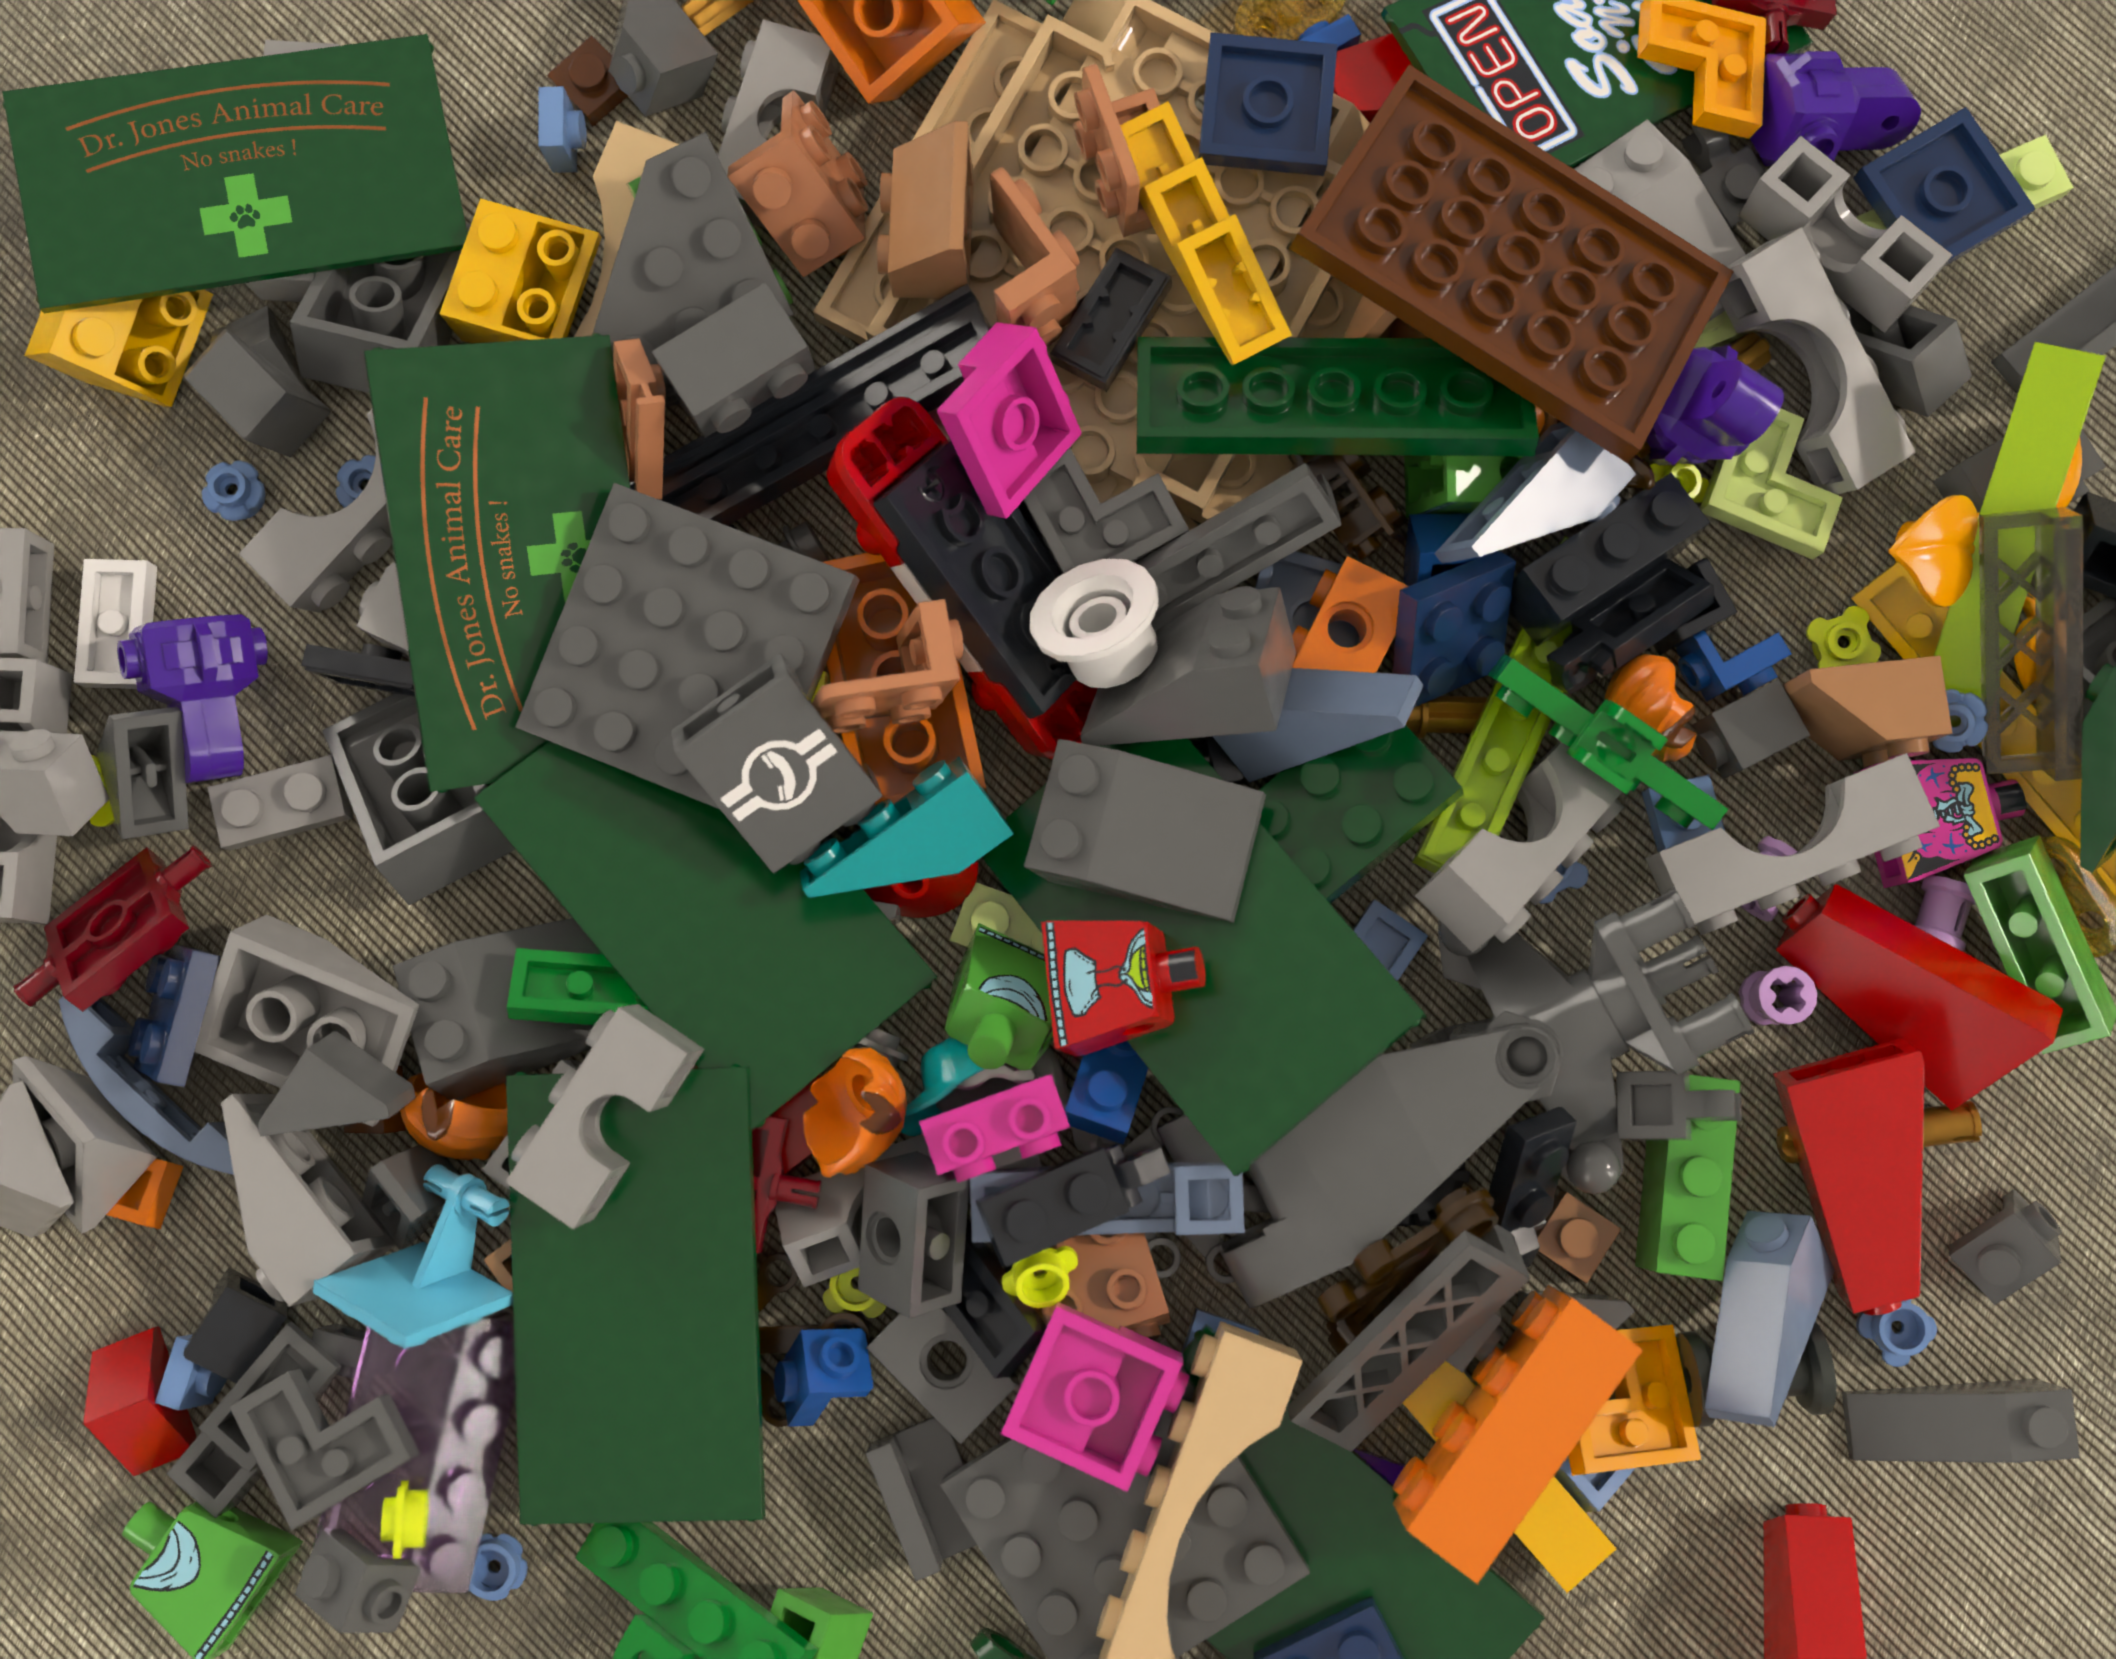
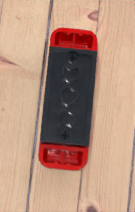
M896 397L889 400L840 440L827 470V480L858 523L856 535L860 546L871 555H881L916 604L945 599L949 620L957 619L961 628L963 657L958 661L973 680L972 695L977 705L986 711H996L1028 754L1053 761L1058 739L1082 743L1080 735L1098 689L1079 682L1067 662H1060L1042 653L1030 633V613L1038 596L1062 573L1049 551L1018 508L1007 519L987 515L950 438L947 439L921 404L909 397Z

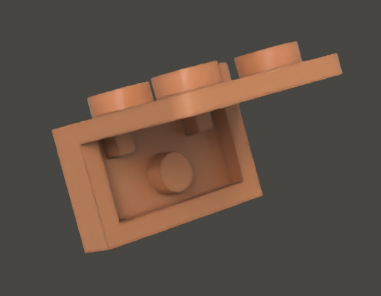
M1097 64L1083 67L1082 90L1074 92L1075 105L1080 119L1073 123L1075 137L1083 159L1087 161L1094 158L1101 179L1095 180V188L1102 212L1106 219L1116 217L1124 238L1153 228L1139 201V176L1120 125L1159 106L1160 103L1154 88L1111 102Z
M792 91L782 98L781 132L728 166L727 177L804 278L865 239L864 223L868 205L864 198L863 187L868 183L864 172L855 158L849 152L841 155L829 139L832 131L819 107L813 101L804 104L799 95Z
M1000 167L989 175L994 224L1026 270L994 290L997 322L1036 327L1048 348L1060 337L1062 327L1070 322L1076 312V292L1080 290L1076 279V267L1080 264L1074 247L1063 232L1057 230L1052 234L1039 217V214L1042 213L1041 205L1027 182L1022 178L1014 182L1006 170Z
M945 599L919 602L896 636L903 673L831 683L820 687L812 703L836 734L862 729L867 726L865 719L891 716L893 724H908L931 717L930 710L936 709L960 680L957 660L963 657L961 628L957 619L949 620Z
M1144 1233L1076 1235L1051 1247L1057 1249L1061 1246H1069L1075 1250L1078 1257L1077 1267L1068 1273L1070 1282L1068 1293L1059 1303L1114 1328L1119 1329L1120 1326H1123L1152 1340L1161 1336L1159 1326L1171 1323L1169 1310ZM1057 1304L1046 1308H1034V1310L1043 1322L1048 1325Z

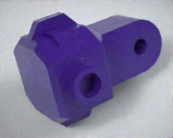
M1836 51L1767 54L1764 62L1762 126L1754 133L1750 140L1755 146L1764 166H1772L1800 136L1834 162L1838 151L1881 150L1900 143L1917 126L1921 116V108L1899 74L1891 68H1844Z
M1728 345L1712 347L1710 350L1706 347L1694 348L1645 441L1651 448L1649 459L1662 466L1675 465L1677 462L1681 464H1696L1707 462V460H1730L1733 456H1738L1746 450L1750 443L1757 440L1775 420L1784 399L1782 388L1737 360L1738 352Z
M242 614L219 615L145 623L135 627L129 634L128 640H119L117 643V656L122 677L124 679L135 678L139 693L166 704L168 708L178 707L181 710L186 783L241 776L244 768V752L235 695L259 677L257 665H265L267 663L268 649L262 628H251L250 620Z

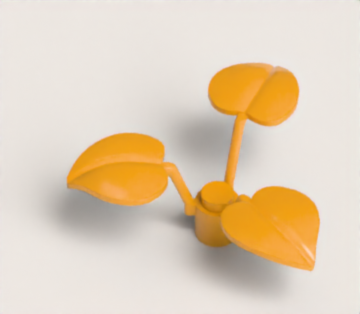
M2080 436L2053 518H2056L2065 510L2079 484L2082 470ZM1948 496L1927 510L1916 521L1905 522L1896 535L1894 545L1888 550L1895 558V561H1898L1908 571L1925 600L1933 606L1949 607L1954 604L1966 590L1972 576V554L1975 552L1973 543L1977 534L1980 512L1977 513L1974 504L1967 496ZM2026 596L2022 609L2027 619L2019 625L2014 636V662L2020 682L2029 699L2035 705H2043L2045 700L2054 692L2056 686L2038 651L2048 641L2075 622L2069 604L2062 597L2048 596L2039 606L2035 599Z

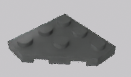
M704 132L646 160L592 333L610 335L612 357L613 341L639 338L649 363L658 364L652 353L653 350L764 282L767 283L788 317L793 315L791 307L707 133Z

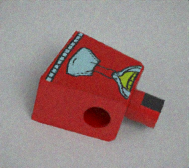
M1041 922L1054 1049L1075 1057L1087 1055L1166 1028L1174 1023L1175 1018L1171 992L1205 986V965L1199 947L1166 951L1163 931L1149 922Z

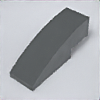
M293 1322L286 1324L199 1427L202 1431L201 1434L167 1472V1475L215 1518L237 1506L263 1475L230 1406L284 1373L299 1368L318 1402L341 1368V1365Z

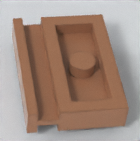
M639 338L613 341V365L629 482H635V491L656 499H662L666 398L662 370L659 364L649 363Z

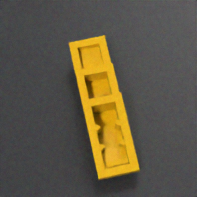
M1169 101L1121 124L1122 132L1139 176V201L1197 309L1231 366L1291 336L1288 325L1236 214L1229 216L1202 157L1195 158Z
M1445 1361L1402 1403L1436 1442L1438 1438L1432 1434V1431L1442 1413L1453 1401L1463 1405L1476 1386L1464 1372H1460ZM1554 1476L1514 1531L1566 1593L1572 1590L1617 1549Z

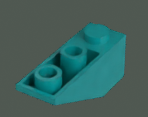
M958 757L948 765L944 760H941L923 770L912 782L915 789L893 804L890 799L876 804L872 811L863 820L858 822L861 828L839 843L836 838H832L822 843L808 859L804 860V864L807 867L800 871L802 889L811 898L957 874L1013 835V832L1004 816L962 759Z

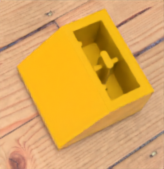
M480 198L439 314L461 341L471 344L567 338L602 237L599 232Z
M203 289L45 314L41 311L24 356L85 383L164 407H172L213 293Z

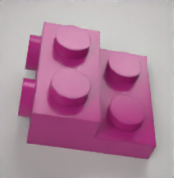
M996 322L957 364L965 381L939 407L937 413L987 515L1007 519L1082 432L1071 409L1069 397L1061 386L1047 354L1046 344L1040 337L1037 328Z
M1051 1074L919 1122L937 1174L940 1175L953 1170L957 1183L995 1170L996 1166L992 1156L1018 1147L1022 1159L1061 1146L1057 1132L1070 1128Z
M1057 1302L1001 1434L1128 1492L1135 1473L1147 1477L1155 1462L1162 1438L1154 1435L1153 1432L1163 1409L1174 1414L1186 1390L1190 1375L1180 1371L1183 1365V1353L1123 1326H1120L1119 1329L1114 1328Z

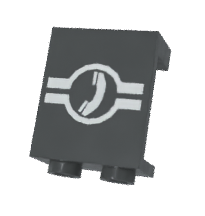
M781 653L671 730L674 752L677 758L773 874L788 863L795 865L808 859L819 848L823 838L842 825L848 827L863 820L872 811L875 802L883 797L874 772L867 763L861 766L802 691L797 673Z

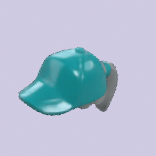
M949 1036L948 1039L926 1051L921 1058L920 1071L924 1091L907 1105L901 1132L907 1136L921 1135L923 1131L919 1123L920 1121L1050 1074L1065 1111L1070 1095L1060 1062L1054 1052L1048 1047L1031 1070L1022 1071L1007 1063H1004L997 1069H984L977 1066L970 1059L968 1045Z

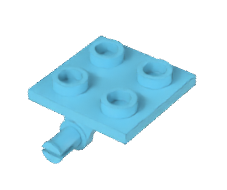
M441 1164L432 1166L424 1176V1180L429 1181L423 1183L425 1190L433 1192L446 1200L429 1244L421 1242L314 1281L313 1293L337 1307L345 1315L355 1318L386 1337L389 1342L404 1349L424 1344L430 1338L462 1325L478 1322L484 1316L513 1305L512 1291L472 1269L477 1217L484 1220L490 1226L500 1225L509 1214V1210H505V1208L510 1207L508 1200L487 1191L483 1180L471 1174L459 1176Z

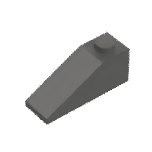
M2038 1379L1842 1392L1849 1459L1854 1461L2020 1463L2080 1458L2072 1389Z

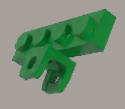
M1505 654L1500 657L1489 672L1488 676L1502 685L1495 694L1497 698L1526 718L1536 708L1553 720L1555 724L1548 733L1569 747L1566 753L1626 795L1630 791L1634 792L1642 782L1661 796L1654 807L1686 829L1695 819L1713 830L1728 811L1727 807L1653 757L1651 754L1654 750L1661 751L1668 739L1620 705L1605 699L1593 715L1515 659Z
M516 948L507 1002L509 1019L595 1025L606 1011L612 1010L616 1012L618 1007L639 1004L648 1010L603 954Z
M653 1522L595 1523L575 1557L576 1560L644 1613L643 1615L634 1616L620 1640L612 1659H638L640 1654V1659H813L818 1651V1648Z

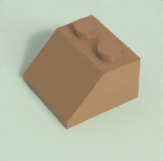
M953 121L893 148L892 173H881L880 208L881 213H890L889 235H878L877 269L878 274H888L893 298L941 299L967 283L970 286L974 173L968 121Z
M1940 656L1809 669L1782 684L1810 733L1808 737L1838 761L1862 758L1863 768H1867L1905 753L1908 754V757L1923 755L1930 752L1928 743L1953 733Z

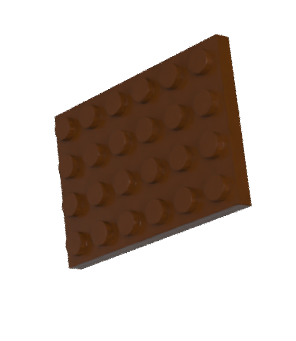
M1408 65L1289 248L1627 464L1635 457L1645 443L1734 272L1411 65Z

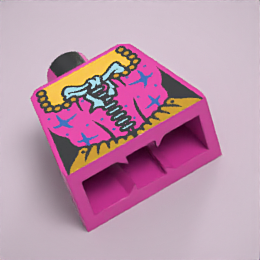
M1977 758L1910 760L1940 827L1918 835L1923 847L1900 857L1884 862L1880 852H1875L1883 888L1921 880L2001 847L2003 837L1998 821L2020 817L2026 810L2025 795L2020 784L2014 779L1988 784L1984 766ZM1880 763L1874 764V765H1872V766H1869V767H1867V768H1864V769H1862V770H1859V771H1857V772H1854V774H1855V773H1858V772H1860V771H1863V770H1865V769H1868V768H1870V767H1873V766H1875V765H1878V764H1880Z

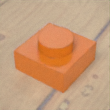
M155 1159L106 1215L139 1225L161 1229L184 1166Z

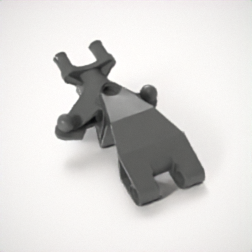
M1675 887L1669 889V892L1620 917L1615 911L1595 921L1589 969L1583 968L1569 976L1517 932L1504 943L1493 936L1472 953L1439 920L1438 939L1443 978L1482 990L1493 1012V1017L1436 1029L1411 1043L1409 1049L1381 1054L1250 1165L1248 1172L1272 1217L1244 1230L1245 1233H1239L1218 1246L1248 1307L1254 1308L1353 1264V1260L1362 1250L1383 1239L1527 1101L1540 1100L1546 1111L1562 1106L1577 1120L1568 1149L1569 1158L1561 1172L1563 1176L1573 1183L1577 1189L1589 1194L1604 1193L1615 1186L1623 1172L1624 1158L1621 1139H1618L1617 1104L1611 1060L1630 1052L1629 1048L1679 1076L1699 1066L1698 1058L1747 1034L1749 1036L1755 1033L1733 992L1726 995V998L1679 1021H1676L1674 1016L1667 1018L1661 1007L1667 1004L1664 997L1710 974L1714 975L1719 972L1710 955L1687 966H1683L1685 962L1708 952L1698 934L1693 936V939L1647 962H1644L1639 952L1687 928L1691 929L1696 926ZM1185 1113L1157 1128L1173 1162L1223 1163Z

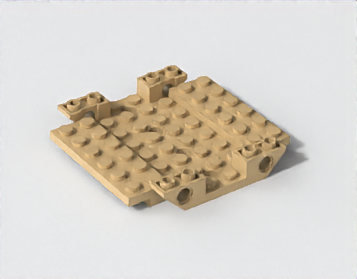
M993 0L983 17L986 23L974 32L913 138L916 139L953 121H968L974 173L970 288L976 295L982 312L986 316L991 328L997 322L994 290L1026 270L998 232L993 220L989 175L998 168L1003 167L1014 182L1022 178L1031 187L1042 208V213L1039 214V217L1049 231L1053 234L1060 230L1074 247L1080 264L1076 267V279L1080 288L1076 292V311L1115 248H1118L1172 276V288L1141 337H1214L1167 255L1154 228L1123 238L1116 217L1105 218L1095 188V180L1101 179L1094 158L1087 161L1083 159L1073 126L1074 122L1080 120L1075 105L1074 92L1082 90V68L1096 63L1111 102L1154 88L1160 105L1169 101L1195 158L1198 159L1202 113L1197 109L1195 102L1200 96L1204 95L1208 48L1212 31L1152 0H1073L1062 21L1047 15L1043 24L997 0ZM1334 93L1328 160L1324 176L1206 165L1229 216L1236 214L1292 334L1289 336L1291 338H1343L1363 296L1289 249L1299 230L1370 125L1353 103ZM880 197L864 223L865 239L848 250L813 311L817 322L859 344L868 341L939 300L893 298L888 274H878V235H889L890 213H881ZM1067 325L1062 327V333L1064 332ZM1059 338L1047 348V354L1050 360V352L1054 348ZM1138 342L1107 392L1052 363L1061 386L1069 397L1071 409L1082 432L1070 448L1100 504L1159 473L1190 531L1198 526L1190 518L1202 524L1289 473L1290 469L1294 466L1288 458L1289 455L1136 454ZM938 407L929 412L944 436L949 439L948 433L937 413Z

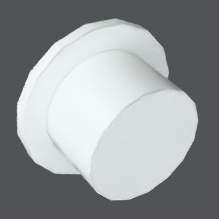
M1100 559L1078 565L1057 577L1038 596L1030 613V633L1042 653L1060 662H1067L1079 682L1092 688H1110L1125 684L1139 676L1152 663L1158 650L1157 636L1151 624L1159 606L1157 585L1145 567L1127 559Z

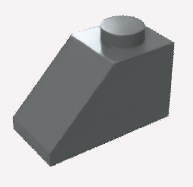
M624 0L620 10L609 72L615 78L619 88L631 98L646 117L702 97L718 53L675 0Z
M1844 303L1850 313V323L1866 354L1875 362L1879 372V380L1892 405L1929 417L1972 377L1957 320L1910 305L1884 333L1849 304Z

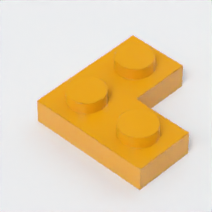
M1643 0L1640 4L1637 58L1695 72L1692 125L1748 139L1762 126L1766 18L1695 0Z
M1673 1324L1617 1330L1643 1351L1614 1390L1616 1399L1607 1400L1568 1455L1572 1476L1701 1460Z

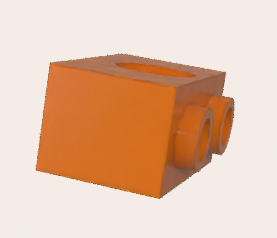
M1349 556L1346 557L1337 574L1325 569L1309 601V604L1319 608V611L1309 630L1297 625L1292 635L1296 649L1292 668L1377 673L1396 634L1400 590L1408 587V585ZM1334 621H1346L1352 624L1358 632L1359 644L1354 647H1341L1335 644L1328 634V624Z

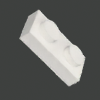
M84 559L74 673L75 684L85 688L137 689L135 678L124 679L121 675L117 656V643L119 640H128L129 634L135 627L153 622L157 578L156 565L147 560Z

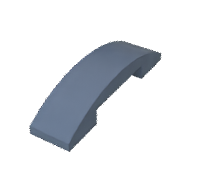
M62 996L59 1004L71 1044L84 1069L107 1101L136 1129L161 1147L202 1167L234 1175L225 1123L208 1122L201 1128L145 1074L134 1068V1064L125 1056L128 1052L133 1027L102 998L82 1012Z
M1167 1162L1171 1173L1138 1187L1143 1200L1142 1203L1129 1208L1130 1212L1079 1235L1175 1232L1176 1235L1245 1233L1242 1173L1239 1176H1234L1227 1166L1221 1162ZM1054 1166L992 1170L970 1178L972 1243L991 1242L975 1201Z

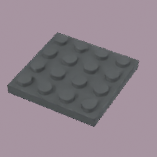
M614 483L515 727L720 809L675 755L671 730L779 653L784 656L797 673L802 691L811 701L860 579L852 573Z
M1166 1338L1158 1341V1343L1171 1348ZM1182 1366L1181 1369H1180V1371H1182V1372H1184V1373L1187 1374V1372L1185 1371V1369H1184L1183 1366ZM1190 1378L1182 1399L1191 1402L1196 1389ZM1163 1409L1153 1432L1154 1435L1162 1438L1155 1462L1147 1477L1135 1473L1128 1492L1009 1437L943 1478L940 1486L1047 1659L1099 1658L1105 1639L1096 1636L1104 1605L1109 1595L1121 1597L1129 1574L1120 1570L1126 1544L1133 1529L1144 1533L1153 1508L1144 1504V1497L1151 1475L1157 1464L1165 1467L1168 1466L1176 1441L1167 1438L1173 1413ZM1239 1455L1219 1472L1196 1503L1179 1539L1169 1578L1167 1609L1169 1639L1175 1658H1178L1310 1574L1309 1565Z

